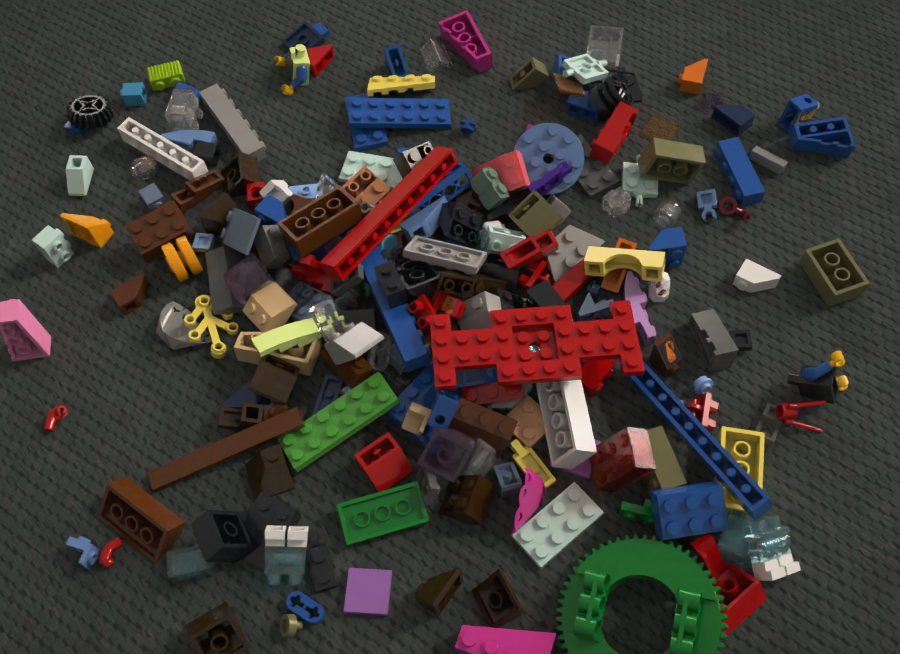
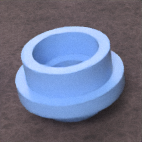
M706 376L699 377L693 383L694 391L697 394L709 393L712 389L713 381Z

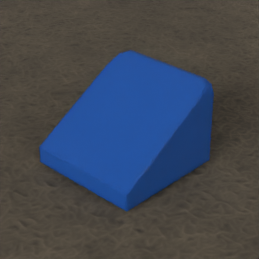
M69 121L63 126L68 133L83 136L86 130H81L80 127L75 128Z

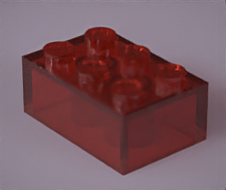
M625 427L596 446L597 453L589 457L595 490L617 492L656 470L647 429Z

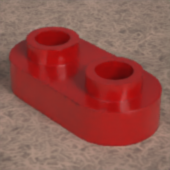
M307 254L303 258L299 257L298 263L326 275L319 263L321 260H315L316 257L311 254Z

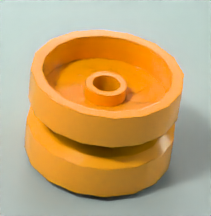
M185 235L176 239V244L179 248L177 252L170 242L161 246L172 273L176 274L180 283L189 279V274L185 269L187 266L194 275L203 272Z

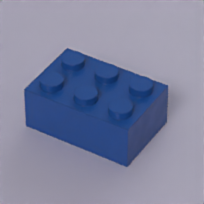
M715 481L650 491L655 532L662 540L729 530L723 486Z

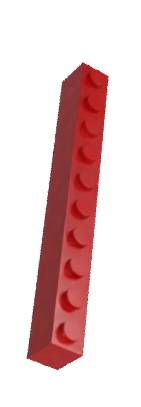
M436 146L319 262L328 277L343 281L454 168L458 161L452 148Z

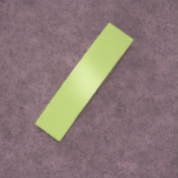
M321 316L286 324L252 338L251 341L259 355L263 357L277 349L281 353L295 345L301 348L334 330L327 319Z

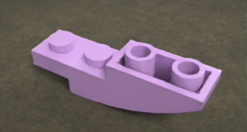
M627 271L623 289V301L630 300L636 331H639L645 346H649L654 343L656 330L653 325H650L648 314L645 310L647 296L645 292L641 291L638 278L634 277L632 271Z

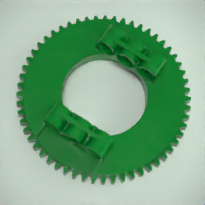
M635 534L633 539H629L628 535H625V540L622 541L619 537H616L615 543L608 540L607 546L601 543L599 550L592 548V555L585 554V561L578 560L580 566H573L575 575H567L571 582L563 583L567 590H560V593L565 598L558 599V603L563 607L556 608V611L562 615L557 617L556 621L562 625L556 627L558 632L563 633L558 636V639L565 642L561 645V649L563 651L568 650L566 654H619L608 645L601 630L607 596L618 585L635 579H646L659 583L667 588L677 600L674 611V624L670 635V648L662 654H722L718 649L726 648V645L720 641L728 639L727 634L721 632L728 630V625L722 623L728 620V615L722 613L727 610L726 605L720 604L724 601L723 595H717L721 592L720 586H714L717 583L716 579L709 578L711 575L710 570L703 571L705 568L703 562L697 564L698 557L696 555L690 558V551L687 550L683 553L682 545L675 548L673 541L666 544L665 540L657 541L656 536H652L651 540H648L646 535L639 539L637 534Z

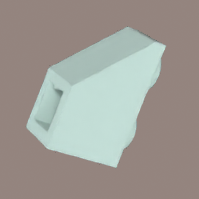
M69 156L66 166L69 196L87 195L94 167L87 156Z

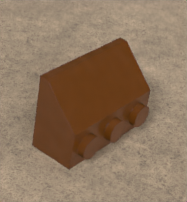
M459 397L458 407L447 431H444L443 435L500 458L511 440L518 421Z

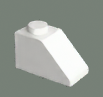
M746 259L736 274L733 285L739 290L749 293L772 289L777 286L782 275Z

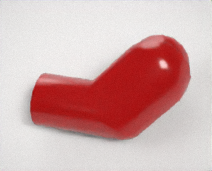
M60 405L48 412L44 431L54 432L56 423L67 415V408Z
M118 536L102 548L98 561L104 568H108L114 563V560L111 558L112 553L124 545Z

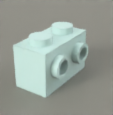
M48 225L32 241L46 260L59 268L65 261L71 258L74 252L70 248L72 245L63 238L65 235L58 228L54 230Z
M488 225L483 248L484 251L487 249L503 252L523 241L526 237L524 232Z

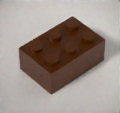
M174 200L125 225L127 232L146 263L164 254L161 246L170 242L176 248L178 247L176 244L177 238L185 235L189 241L195 237L190 225Z

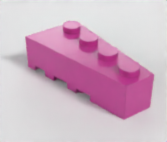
M462 625L455 645V651L459 654H551L556 633Z

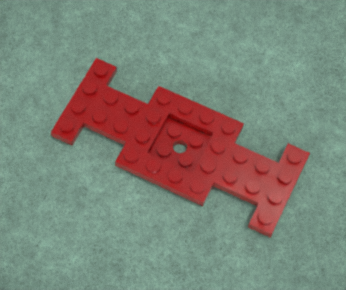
M630 300L610 302L611 319L573 322L570 305L492 310L490 311L491 328L451 331L450 314L429 315L435 391L456 389L455 371L495 368L498 386L582 380L580 361L617 358L620 359L623 376L644 375L645 368ZM535 345L540 350L532 352L529 347Z

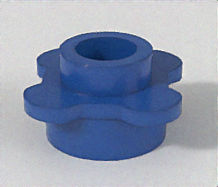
M470 119L460 121V130L462 132L472 134L474 130H477L474 121Z

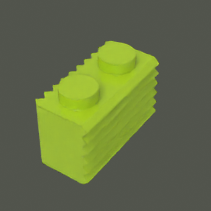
M179 60L147 68L153 91H162L165 88L175 86L178 82L185 84Z

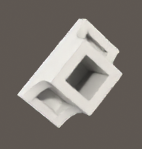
M270 180L259 192L263 198L269 194L282 201L283 206L290 201L293 194L284 180Z

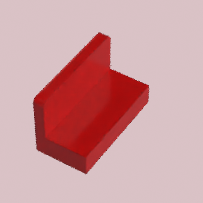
M706 533L692 541L690 545L694 554L698 557V563L703 562L705 564L703 571L710 570L711 575L709 578H715L717 583L714 586H720L715 574L724 570L726 566L714 537L710 533Z

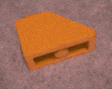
M703 59L685 67L684 73L679 75L677 83L681 84L679 91L699 95L708 59Z

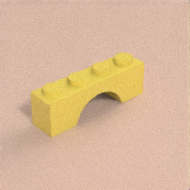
M588 246L584 259L585 275L604 277L612 270L627 268L636 271L642 280L662 282L665 269V252Z

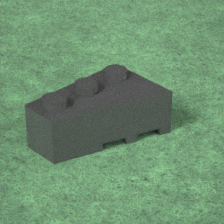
M714 309L692 313L688 324L707 372L731 368L739 349L721 322L720 317Z

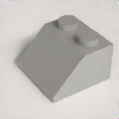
M351 322L343 327L344 331L342 333L336 332L328 337L330 341L324 344V347L335 365H339L358 358L382 341L384 337L363 322L355 325Z

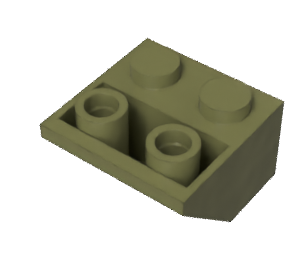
M535 190L508 215L528 237L531 235L535 237L547 229L551 232L563 220L555 209Z

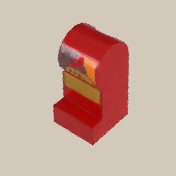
M436 291L430 302L432 307L458 319H461L462 313L467 306L463 301L450 294Z

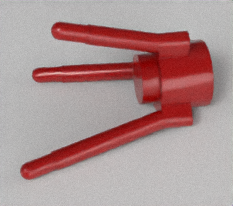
M826 401L779 403L775 409L776 417L779 420H783L784 424L822 433V429L793 421L792 419L798 415L797 408L825 405Z

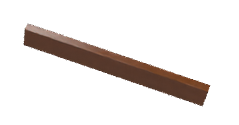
M292 408L149 471L148 475L152 491H160L305 427L299 408Z

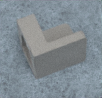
M551 194L546 201L563 218L558 224L560 225L571 211L567 205Z

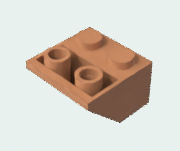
M366 166L362 167L342 186L359 204L367 201L370 204L378 205L379 201L383 200L391 191V188Z

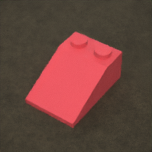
M517 150L498 156L471 170L474 177L482 168H493L498 173L500 182L507 187L509 194L524 190L530 186L522 154Z

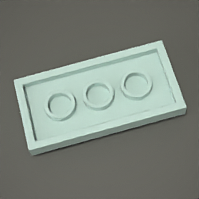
M348 151L339 181L346 183L364 166L390 187L391 191L403 178L393 161L394 158Z
M573 482L513 534L512 538L535 564L542 569L597 521L604 512Z

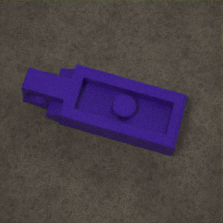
M566 161L557 164V167L552 171H548L542 178L530 184L528 194L535 190L543 196L560 184L562 178L572 172V167Z

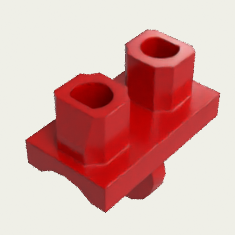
M542 260L540 264L537 262L529 263L526 272L532 274V276L528 277L522 274L518 279V285L525 289L526 295L527 290L544 280H547L551 285L550 275L546 273L545 269L546 261Z
M423 294L411 302L407 308L410 313L415 315L418 327L423 329L426 335H430L429 315H438L439 311L437 308L432 307L426 295Z
M705 392L704 396L692 399L691 403L686 404L685 407L710 432L715 429L716 421L709 418V414L716 413L719 403L711 399V393Z

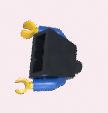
M833 352L831 354L832 361H826L819 366L803 365L800 374L789 372L787 384L798 386L801 396L834 404L838 390H846L849 383L845 375L837 377L836 368H832L834 366H844L845 359L842 352Z

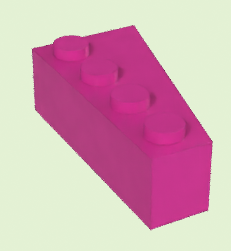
M468 10L438 22L441 36L479 73L494 67L492 53Z

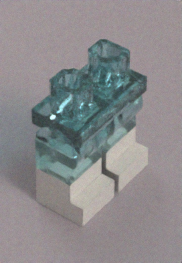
M770 515L763 517L761 520L749 522L751 533L745 535L746 542H749L748 547L754 578L760 581H774L801 570L799 562L793 561L790 550L791 539L788 535L790 533L789 527L781 526L779 515Z
M266 526L264 574H267L269 585L280 584L281 574H289V585H300L302 575L305 573L309 527L289 526L287 549H285L286 526Z

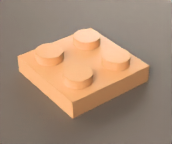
M529 395L506 415L518 421L513 436L522 445L532 448L546 435L540 405Z

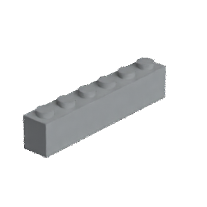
M216 83L199 92L204 105L237 151L257 157V162L267 157L265 153L267 148L264 142L258 140L255 130L250 129L251 126L247 119L243 120L241 111L235 109L233 100L227 98L228 95L224 88L221 89Z

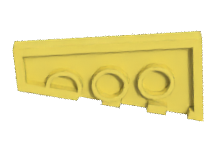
M430 74L422 76L406 75L405 77H398L397 75L389 77L373 76L369 80L367 95L368 97L374 96L373 93L381 92L382 95L389 94L392 90L401 93L409 88H412L413 91L435 88V76Z

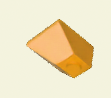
M61 213L60 215L73 236L99 248H102L114 233L110 227L111 224L105 219L100 220L93 216Z

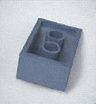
M233 207V210H229L226 217L228 224L221 231V242L243 254L249 255L261 219Z

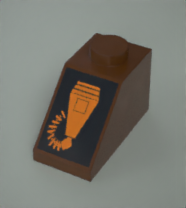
M668 333L654 343L649 362L664 378L669 374H676L681 368L682 357L672 335Z

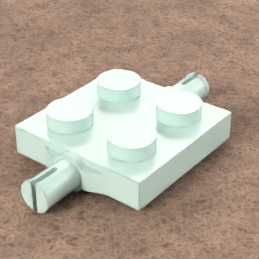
M588 54L563 60L562 66L566 69L563 71V76L565 78L574 76L583 85L601 80L608 76L609 72L604 68L608 62L606 59L595 60Z
M640 155L636 156V163L623 162L621 194L635 197L636 207L638 205L639 207L643 206V198H657L658 180L640 177L638 166Z

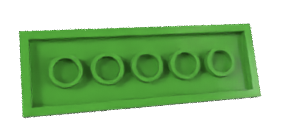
M378 371L305 420V427L284 435L277 440L293 468L299 472L398 405L400 401Z

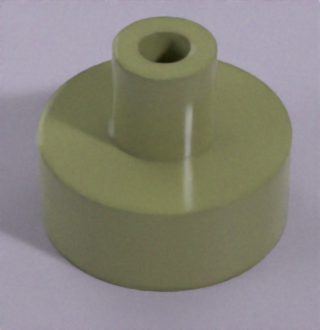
M284 614L281 617L280 633L282 637H294L297 630L302 629L303 623L302 621H297L295 614Z

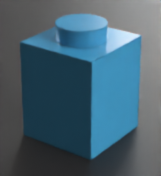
M143 82L123 83L120 97L126 106L146 105L148 93Z

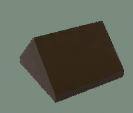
M501 568L497 569L471 591L489 627L499 628L522 615L523 608Z

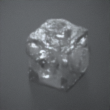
M618 187L615 190H610L603 196L601 208L614 219L620 214L628 212L632 198L627 191Z

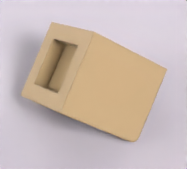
M412 402L401 428L420 436L425 429L431 409Z

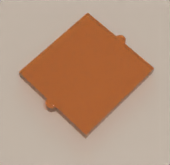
M557 73L552 74L558 92L570 94L571 96H585V92L578 79L571 76L565 78L562 74Z
M654 113L649 122H646L642 135L652 139L660 138L672 141L677 136V131L681 124Z

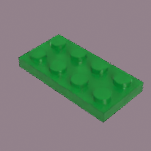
M418 481L336 504L347 547L429 523Z

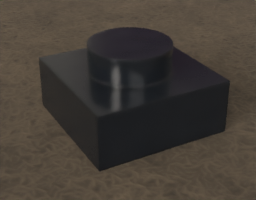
M750 330L729 331V335L739 351H751L753 346Z

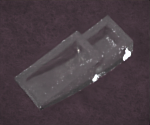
M332 299L309 307L311 315L326 343L330 341L328 337L336 332L342 333L344 331L343 327L346 326L343 315L338 316Z

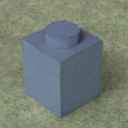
M155 183L139 190L143 201L150 211L155 210L157 206L166 202Z

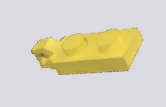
M517 439L510 443V448L515 453L512 455V458L524 475L526 474L525 468L528 467L543 479L545 489L556 482L555 477L531 447L529 448L527 445L523 447Z

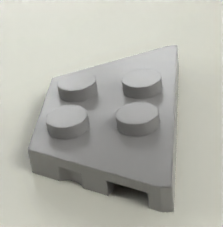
M568 225L555 237L559 244L558 250L545 256L548 270L551 271L554 280L552 282L553 285L585 258L588 246L600 247L605 241L572 225Z

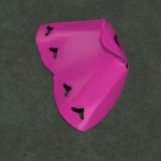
M528 467L525 468V485L520 489V506L515 514L511 536L543 504L546 490L543 479Z

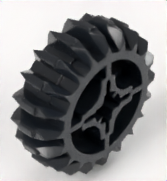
M92 94L89 96L84 95L83 97L78 96V99H72V102H69L68 106H66V115L69 122L75 128L80 127L81 130L88 129L89 131L90 129L96 130L98 127L102 128L103 125H108V122H111L114 117L113 106L109 99H106L104 96L100 97L98 94L95 96Z

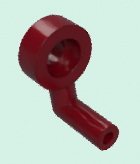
M723 196L719 199L717 205L721 213L725 215L734 213L746 221L751 219L749 213L737 207V202L733 197ZM728 201L729 206L725 208L723 204Z

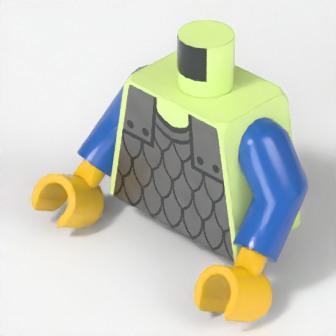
M298 44L296 47H291L284 57L276 56L274 58L275 61H278L275 65L279 67H285L287 62L291 85L284 84L281 87L283 94L291 96L294 88L297 89L299 86L309 85L310 61L304 45Z

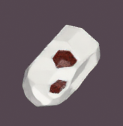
M664 272L662 282L649 281L648 298L651 301L663 302L668 298L670 289V276L668 273Z

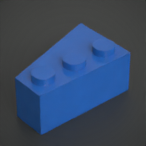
M846 116L793 124L787 134L791 149L796 151L849 157L856 147Z

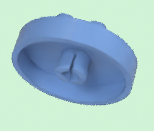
M556 123L535 125L520 136L514 147V151L517 150L522 154L530 184L542 178L545 173L552 171L557 167V164L566 161L572 167V172L562 178L560 184L543 196L558 195L567 191L577 182L584 165L582 144L578 137L563 125ZM551 155L553 162L550 164L545 163L543 158Z

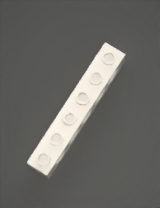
M130 117L117 128L124 142L188 180L209 172L204 160Z

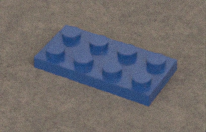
M377 92L373 93L374 96L369 97L367 93L344 97L348 119V98H378ZM351 128L355 152L389 145L385 128Z

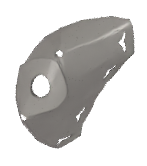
M172 301L161 311L156 332L173 350L211 342L210 336L204 337L209 334L207 329L201 335L199 342L192 343L189 340V332L195 330L199 323L196 322L194 327L185 326L184 319H182L183 315L185 314L186 316L191 314L188 309L183 310L184 307ZM173 307H175L176 310H179L180 312H174Z

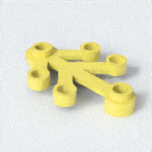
M200 295L195 299L196 308L194 311L184 317L185 326L194 327L196 319L202 313L204 314V319L198 327L189 332V340L192 343L199 342L201 335L208 327L213 343L211 345V355L216 359H221L226 355V345L220 341L216 326L227 331L230 335H235L238 333V324L235 322L227 323L213 316L211 312V297ZM233 313L229 315L220 314L225 320L233 318Z

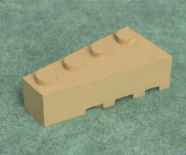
M240 332L234 345L237 360L258 364L261 356L252 344L251 339L265 332ZM322 337L301 348L295 345L281 353L277 349L269 354L299 367V374L311 376L323 346Z

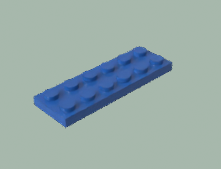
M348 98L349 128L451 129L449 99Z

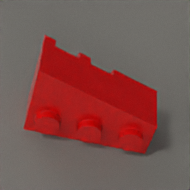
M620 101L604 128H601L597 139H593L590 148H592L590 156L609 165L629 136L639 110Z

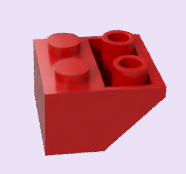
M389 432L354 455L358 466L377 492L390 489L414 472L402 449Z

